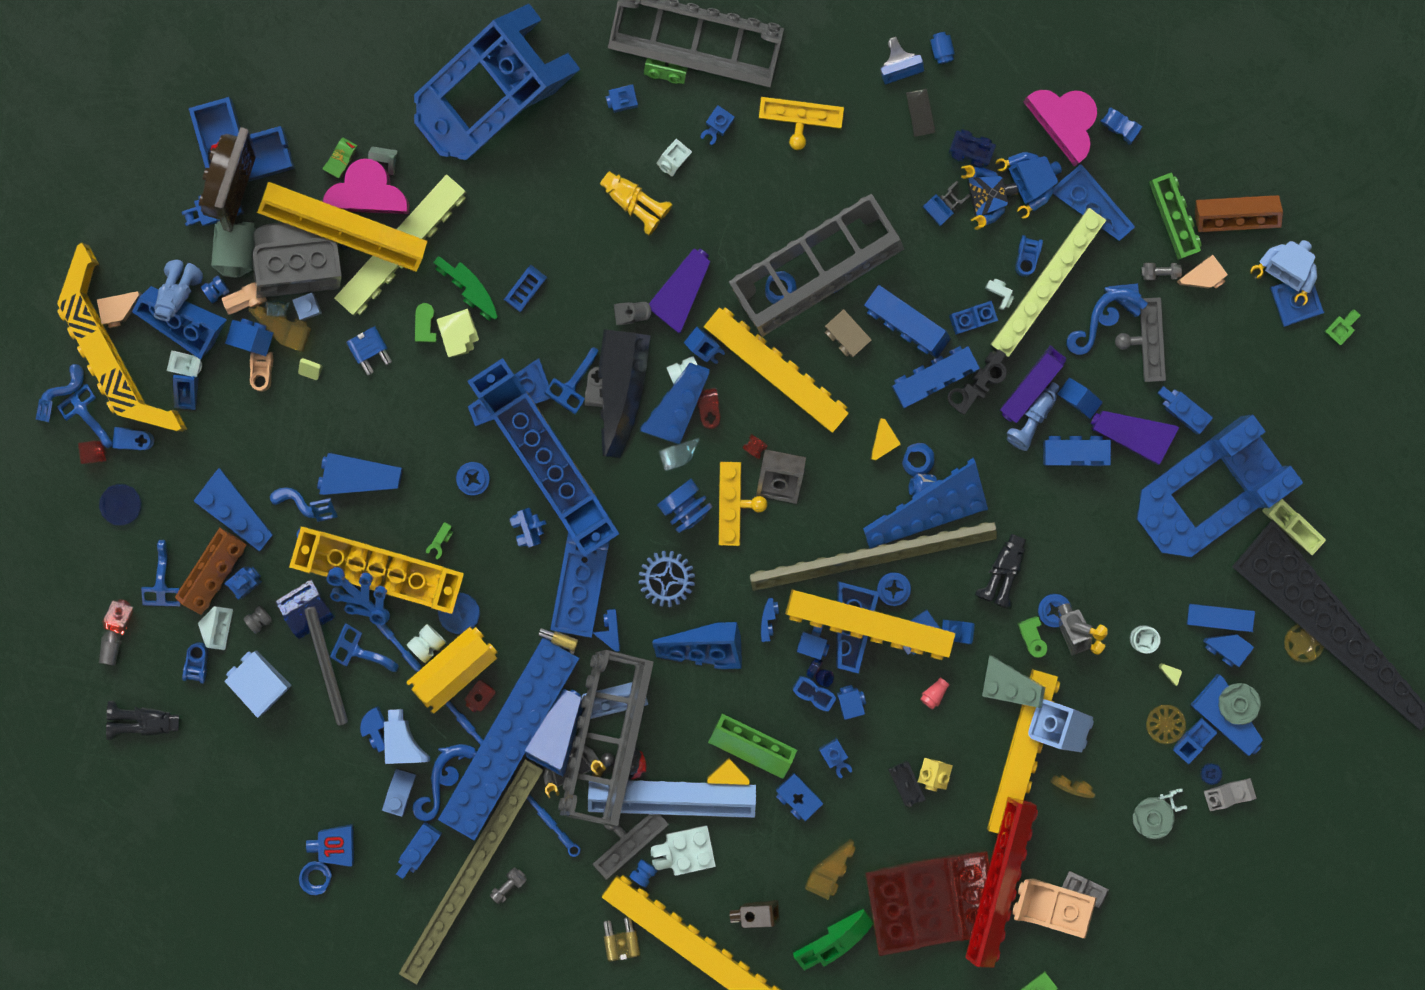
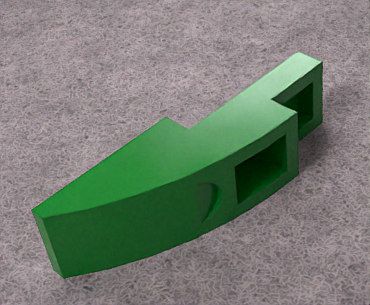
M438 256L433 262L437 265L435 270L443 276H446L448 273L454 278L452 282L460 289L464 286L466 287L462 293L465 297L463 301L472 308L476 305L482 310L480 314L489 321L492 318L494 320L499 318L487 290L466 266L460 262L454 268Z
M862 909L828 927L829 934L794 952V958L804 971L820 962L823 966H826L845 954L860 941L874 924L873 920Z

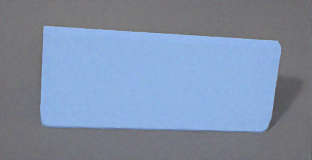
M632 682L596 692L628 698ZM595 697L590 719L625 711L627 704ZM647 697L644 706L648 705Z

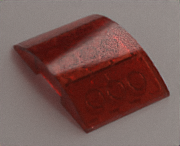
M987 851L931 858L866 872L879 956L957 940H969L990 866Z

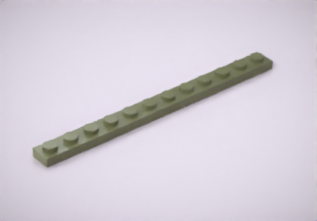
M985 522L975 527H961L956 531H942L933 536H920L909 541L901 540L891 545L882 544L876 548L859 549L849 554L840 553L830 558L821 557L815 561L807 563L798 562L788 567L779 566L769 571L761 570L750 575L753 591L994 540L997 539L995 522Z
M525 759L399 972L401 976L417 985L543 772V768Z

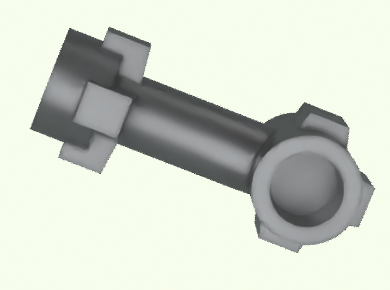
M1143 263L1141 268L1143 280H1156V276L1171 275V279H1177V277L1182 275V267L1177 265V263H1171V267H1156V263Z
M514 867L506 875L509 880L499 890L496 887L492 890L491 898L497 904L501 901L504 902L506 900L504 895L514 885L519 888L527 880L524 877L525 874L520 869L517 870Z

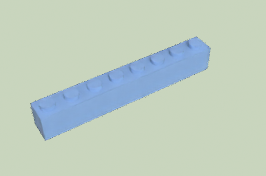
M589 781L588 812H604L609 791L608 785ZM628 781L621 813L755 818L756 785Z

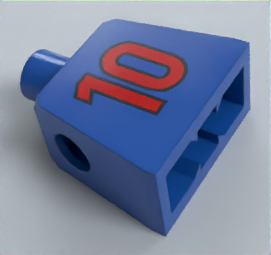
M353 825L319 831L318 840H306V852H318L319 862L353 866Z

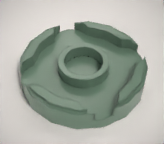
M1235 683L1226 687L1222 691L1218 702L1220 713L1225 720L1238 725L1247 724L1254 720L1261 706L1259 694L1254 688L1243 683Z
M1157 797L1142 800L1135 808L1133 814V824L1136 830L1149 839H1160L1166 836L1172 830L1175 822V814L1171 805Z

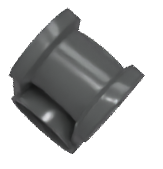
M647 302L614 304L616 325L634 324L635 322L645 321L650 318L651 308Z
M595 367L588 373L585 406L603 407V398L600 397L599 389H602V379L596 382L595 378H592V374H596V370L599 371V367Z

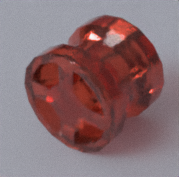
M751 434L749 442L744 444L742 448L759 460L761 452L766 450L768 445Z

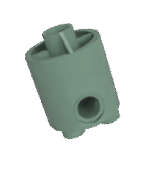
M217 221V224L214 226L211 267L226 277H241L253 270V250L255 247L253 233L256 230L254 223L242 222L237 225L234 224L232 231L228 232L223 230L221 222Z

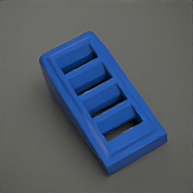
M530 265L504 300L521 312L547 277ZM531 274L534 278L538 280V283L532 280L528 275ZM525 280L534 288L531 290L522 282ZM520 287L522 290H524V291H525L526 293H528L529 295L526 297L524 294H522V293H521L520 291H518L517 289ZM515 294L522 299V304L513 298L512 295Z

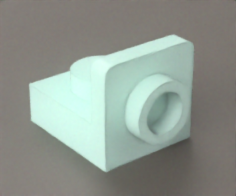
M675 139L661 155L657 165L660 166L663 172L673 176L691 155L692 151Z

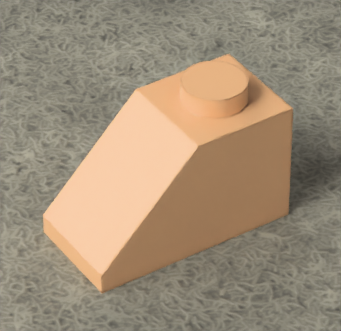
M1211 255L1177 282L1179 285L1207 289L1214 286L1216 289L1226 282L1224 277L1228 274L1216 258Z
M137 291L97 299L101 323L108 325V328L121 326L120 322L127 320L139 297L142 295L141 292Z

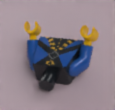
M971 165L962 166L961 169H965L967 174L961 177L963 179L968 178L967 183L975 214L971 221L976 220L978 222V227H975V230H978L985 225L996 222L1005 213V207L1008 206L1007 197L1018 195L1016 183L1004 185L1002 176H998L994 171Z

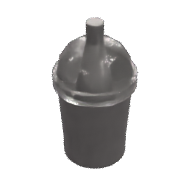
M112 626L111 631L105 632L100 640L99 663L116 665L119 647L122 643L120 635L115 632L116 626Z

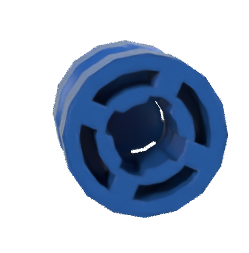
M219 275L214 277L211 283H205L201 286L212 304L218 301V297L221 295L225 296L230 293Z
M641 859L638 863L637 871H632L629 877L646 888L650 883L649 878L655 876L658 870Z

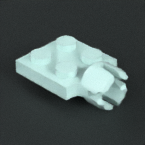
M706 825L666 834L667 839L664 844L651 847V856H663V858L652 860L655 869L672 868L675 876L716 867Z

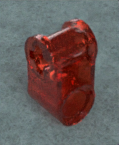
M703 389L697 401L698 409H700L702 424L708 429H713L720 422L717 389ZM708 414H712L713 417L717 418L713 421V424L705 421V418H708Z

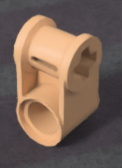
M251 352L250 384L257 391L264 392L271 385L273 352H269L267 356ZM260 376L265 377V385L257 387L255 384L256 379Z

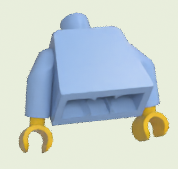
M1303 240L1299 245L1290 241L1286 245L1281 244L1272 247L1261 258L1260 264L1251 268V274L1255 269L1261 270V273L1257 276V279H1260L1264 274L1263 269L1267 267L1265 271L1298 292L1302 289L1301 293L1295 296L1294 302L1296 303L1299 296H1303L1305 300L1302 304L1303 306L1308 301L1307 294L1311 292L1317 280V268L1313 263L1315 255L1309 252L1312 246L1308 241Z

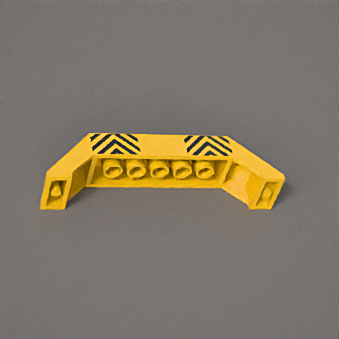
M84 243L77 245L57 303L60 308L57 311L61 319L67 321L69 325L67 330L72 339L78 341L80 346L77 349L80 355L88 360L89 365H87V368L92 376L97 377L99 381L97 384L98 389L102 395L105 394L109 400L107 405L110 411L118 416L183 432L187 430L178 411H165L145 404L87 295L94 267L99 263L89 245Z

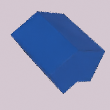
M937 194L922 207L939 226L954 214Z

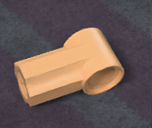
M254 282L242 287L240 291L223 297L222 301L228 315L247 307L251 308L266 302L267 299L266 297L256 298Z

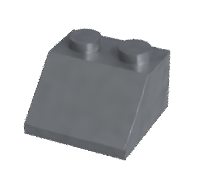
M765 450L756 496L797 504L806 457Z

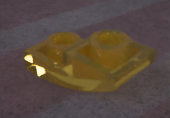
M1054 775L1050 781L1071 794L1086 798H1094L1095 796L1091 792L1093 787L1085 781L1082 783L1076 781L1072 787L1070 786L1072 782L1063 775L1060 778Z

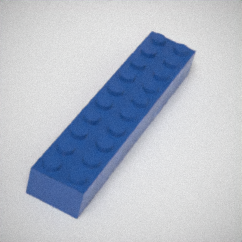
M542 638L438 818L439 821L472 840L476 839L525 754V749L542 724L579 660L578 657Z

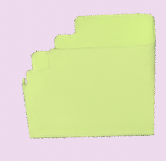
M469 309L437 319L449 358L467 354L474 349L473 342L478 341L479 338Z

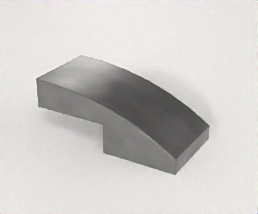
M1069 871L1062 886L1069 890L1096 897L1095 907L1100 909L1109 892V889Z

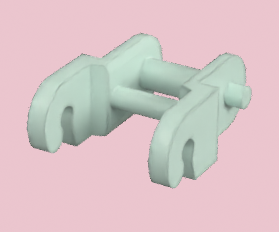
M1182 788L1169 791V794L1165 796L1160 794L1158 798L1163 800L1169 798L1172 809L1175 812L1187 809V805L1176 808L1172 798L1173 794L1183 792Z

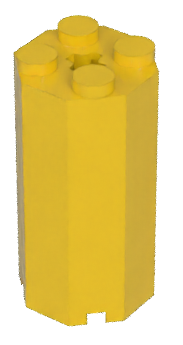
M470 627L406 682L408 686L411 683L414 687L411 690L427 708L429 706L433 707L431 710L433 714L497 659L495 656L498 653L497 650L490 643L488 645L482 640L484 636L476 627L473 630Z

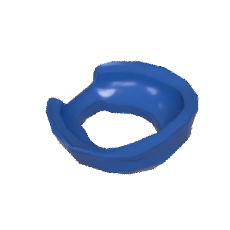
M785 271L776 272L779 279L787 283L788 293L796 291L795 279ZM770 275L766 283L765 296L771 303L775 304L783 299L784 295L777 296L770 291V284L774 281Z
M924 443L910 445L907 447L902 461L903 468L911 476L929 473L934 466V452ZM919 451L924 453L926 456L924 466L916 468L908 461V456L911 452Z
M309 862L300 872L299 883L303 891L309 895L316 896L326 891L332 874L328 866L323 862ZM315 869L322 871L326 876V882L324 885L317 886L311 884L308 879L309 873Z

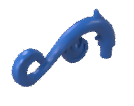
M1105 287L1107 293L1098 300L1091 315L1088 343L1083 347L1078 346L1076 340L1079 337H1086V333L1084 331H1074L1068 335V349L1076 355H1083L1089 352L1096 338L1098 323L1112 326L1118 322L1119 312L1115 307H1107L1109 314H1103L1106 305L1113 300L1123 299V303L1131 302L1144 309L1148 303L1141 298V294L1130 288Z
M458 744L438 749L442 753L435 761L431 776L434 807L432 811L424 812L422 805L426 802H431L429 797H420L413 803L412 808L416 818L422 821H429L436 817L440 807V784L452 786L459 777L457 769L452 766L445 767V771L448 774L443 776V766L448 760L459 756V760L464 757L468 759L474 758L477 752L474 747Z

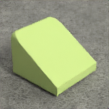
M302 358L298 373L318 380L323 366Z
M1162 663L1159 664L1162 672L1173 685L1177 686L1182 673L1181 670Z

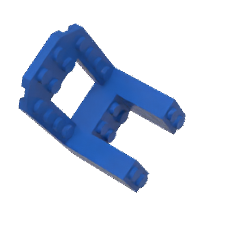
M530 4L493 20L414 94V103H416L414 123L440 156H453L463 160L471 158L523 109L554 94L581 70L568 53L544 64L528 44L524 36L542 20ZM481 63L506 96L469 129L445 96Z
M1254 415L1239 417L1141 490L1137 520L1161 553L1192 557L1257 508H1270L1303 484L1291 466H1282L1260 437L1266 431ZM1221 458L1244 489V492L1195 527L1171 494Z

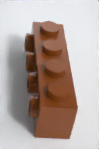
M1279 195L1196 200L1195 220L1198 232L1281 228L1283 210Z
M219 528L175 598L182 605L202 615L210 606L215 593L221 589L226 576L232 572L233 565L237 559L244 553L246 544L238 537Z

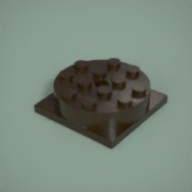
M240 127L238 136L227 133L221 135L216 149L212 148L209 160H211L210 166L205 168L203 180H205L204 191L199 199V206H201L203 215L219 219L223 230L231 232L257 156L248 129Z

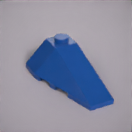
M737 622L714 623L653 640L655 654L659 658L680 662L684 659L695 661L696 665L701 666L702 663L713 664L714 668L717 669L742 668L741 635Z

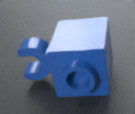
M633 84L609 90L610 95L606 96L608 108H613L614 113L638 107Z
M717 105L706 121V125L710 128L702 132L701 139L710 134L713 137L710 142L712 146L716 142V134L724 136L735 120V117Z
M698 327L693 330L684 342L694 354L706 362L711 360L717 364L718 361L714 358V355L716 353L725 354L718 343Z
M814 626L811 634L803 631L796 651L821 660L822 656L826 657L830 645L826 644L827 639L820 637L822 628Z
M837 738L819 748L829 767L832 768L836 765V773L839 778L843 777L840 773L843 767L852 772L851 766L843 762L848 756Z

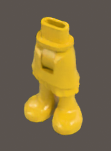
M610 171L600 182V185L606 189L605 192L609 193L611 198L625 212L628 211L630 216L634 213L644 222V231L648 236L655 231L660 220L640 207L637 201L651 209L660 219H663L673 206V204L667 201L659 203L643 193L642 188L638 187L637 184L622 178L619 174L616 176Z

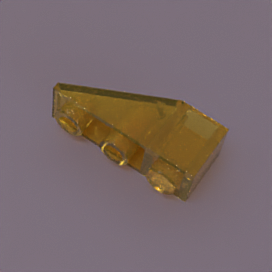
M256 306L255 309L249 307L248 311L262 325L267 326L266 329L273 332V337L281 345L301 352L304 351L311 328L306 327L307 322L295 319V322L287 320L288 316L276 312L275 316L267 314L268 309Z
M850 839L816 865L809 876L805 889L826 899H829L830 895L834 896L838 888L836 881L839 876L843 877L847 868L844 865L847 857L851 858L855 851L854 841Z

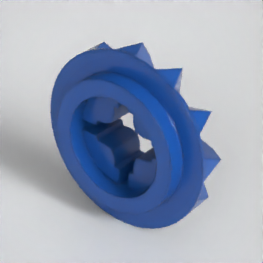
M477 462L464 464L456 475L459 489L468 495L482 493L486 490L490 481L487 469ZM479 471L477 480L481 484L473 482L467 486L469 478L465 473L474 475Z
M888 573L880 579L877 591L880 592L879 597L884 603L897 606L908 599L911 587L907 578L902 574ZM895 580L896 587L903 589V591H897L894 598H892L891 591L885 588L891 587Z
M1059 594L1045 596L1039 603L1038 614L1040 620L1047 626L1059 627L1058 616L1055 614L1047 616L1051 611L1049 603L1057 607L1069 603V601Z

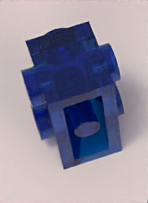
M963 129L956 131L948 153L952 154L951 157L959 161H963V159L970 160L971 165L975 167H987L996 147L995 144H992V140L985 137L976 138L972 136L973 133Z

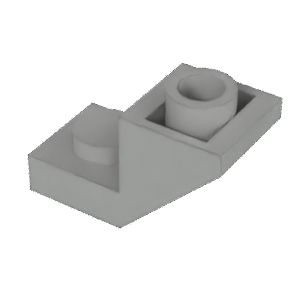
M1250 778L1204 791L1210 811L1224 809L1236 803L1256 799Z

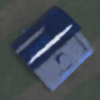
M312 580L307 581L275 601L286 623L298 639L310 633L305 615L306 608H316L321 626L335 618Z

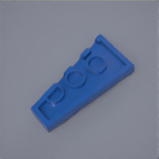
M1082 164L1053 187V194L1082 215L1090 208L1106 219L1101 228L1120 241L1135 228L1132 222Z
M539 358L515 374L535 404L550 399V397L544 394L549 383ZM480 399L468 406L475 426L494 419Z
M689 363L675 381L671 390L663 397L659 406L653 410L649 419L641 426V431L680 444L709 375V369Z
M218 468L194 499V502L258 551H261L273 536L272 532L253 511L248 502L225 476L224 472Z

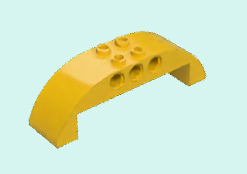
M302 526L289 566L290 568L327 577L331 569L339 567L343 569L345 578L351 584L360 587L359 579L361 574L369 573L373 577L370 590H375L377 586H383L387 589L388 595L426 605L450 614L453 613L464 573Z

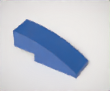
M1189 604L1187 625L1253 632L1255 611Z

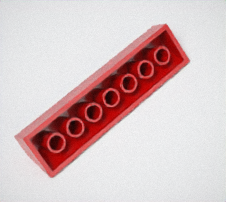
M1012 797L1007 798L965 957L977 967H994L995 962H998L1000 958L999 947L1000 943L1005 939L1006 932L1004 928L1011 916V910H1009L1011 902L1016 897V882L1021 878L1022 871L1020 867L1027 855L1025 848L1027 841H1030L1032 837V822L1037 818V805L1032 802Z

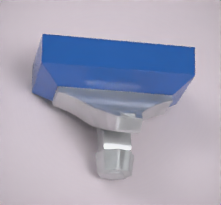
M896 37L890 38L888 41V46L891 48L890 58L881 68L884 84L923 72L924 66L921 55L905 52Z

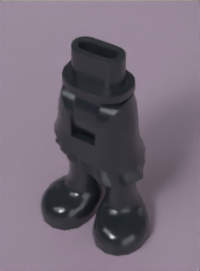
M1011 534L1009 541L1005 542V545L991 566L993 568L989 571L992 574L989 583L985 588L976 591V597L993 602L1002 575H1005L1004 582L994 604L1011 610L1012 602L1009 595L1015 577L1019 576V572H1021L1024 554L1022 552H1025L1024 545L1026 539Z
M108 701L107 720H137L138 723L124 724L107 721L106 740H113L117 734L141 733V736H150L163 733L169 734V731H179V715H170V712L166 713L143 707L139 709L136 706L135 710H123L117 707L116 702Z

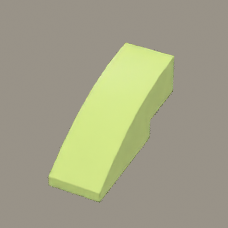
M1283 499L1270 508L1262 510L1287 535L1311 555L1326 541Z

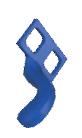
M595 347L590 349L582 364L567 383L563 384L553 378L544 394L576 414L585 400L584 397L576 393V386L595 360L599 350ZM552 384L562 388V393L559 397L549 391ZM570 395L580 401L577 408L567 404V399Z
M72 364L69 367L71 381L67 386L54 387L43 393L41 399H39L36 420L49 422L53 403L52 399L56 396L71 394L80 388L84 379V371L80 365Z
M85 384L57 407L66 421L75 414L80 415L97 434L103 446L109 449L113 446L112 440L88 412L87 405L96 397L88 384ZM88 390L91 394L90 397L81 402L79 395ZM72 402L74 409L65 415L63 408Z
M279 488L270 495V501L274 505L280 504L286 499L294 500L304 516L316 518L317 522L338 517L330 498L311 502V507H309L300 493L292 488ZM324 503H328V504H329L328 506H324V507H320V508H316V507H315L316 505H319V504H324ZM332 512V515L329 516H319L320 514Z
M159 540L157 543L158 567L156 583L154 587L141 588L143 605L180 606L181 603L179 601H167L165 593L177 594L179 588H168L165 584L167 544L165 540ZM155 592L157 600L147 601L144 593Z
M348 624L344 625L330 658L347 667L351 657L356 656L379 663L388 670L397 672L399 665L381 654L360 648L357 643L362 633ZM348 629L356 633L353 643L344 638ZM339 647L347 651L344 662L336 658Z

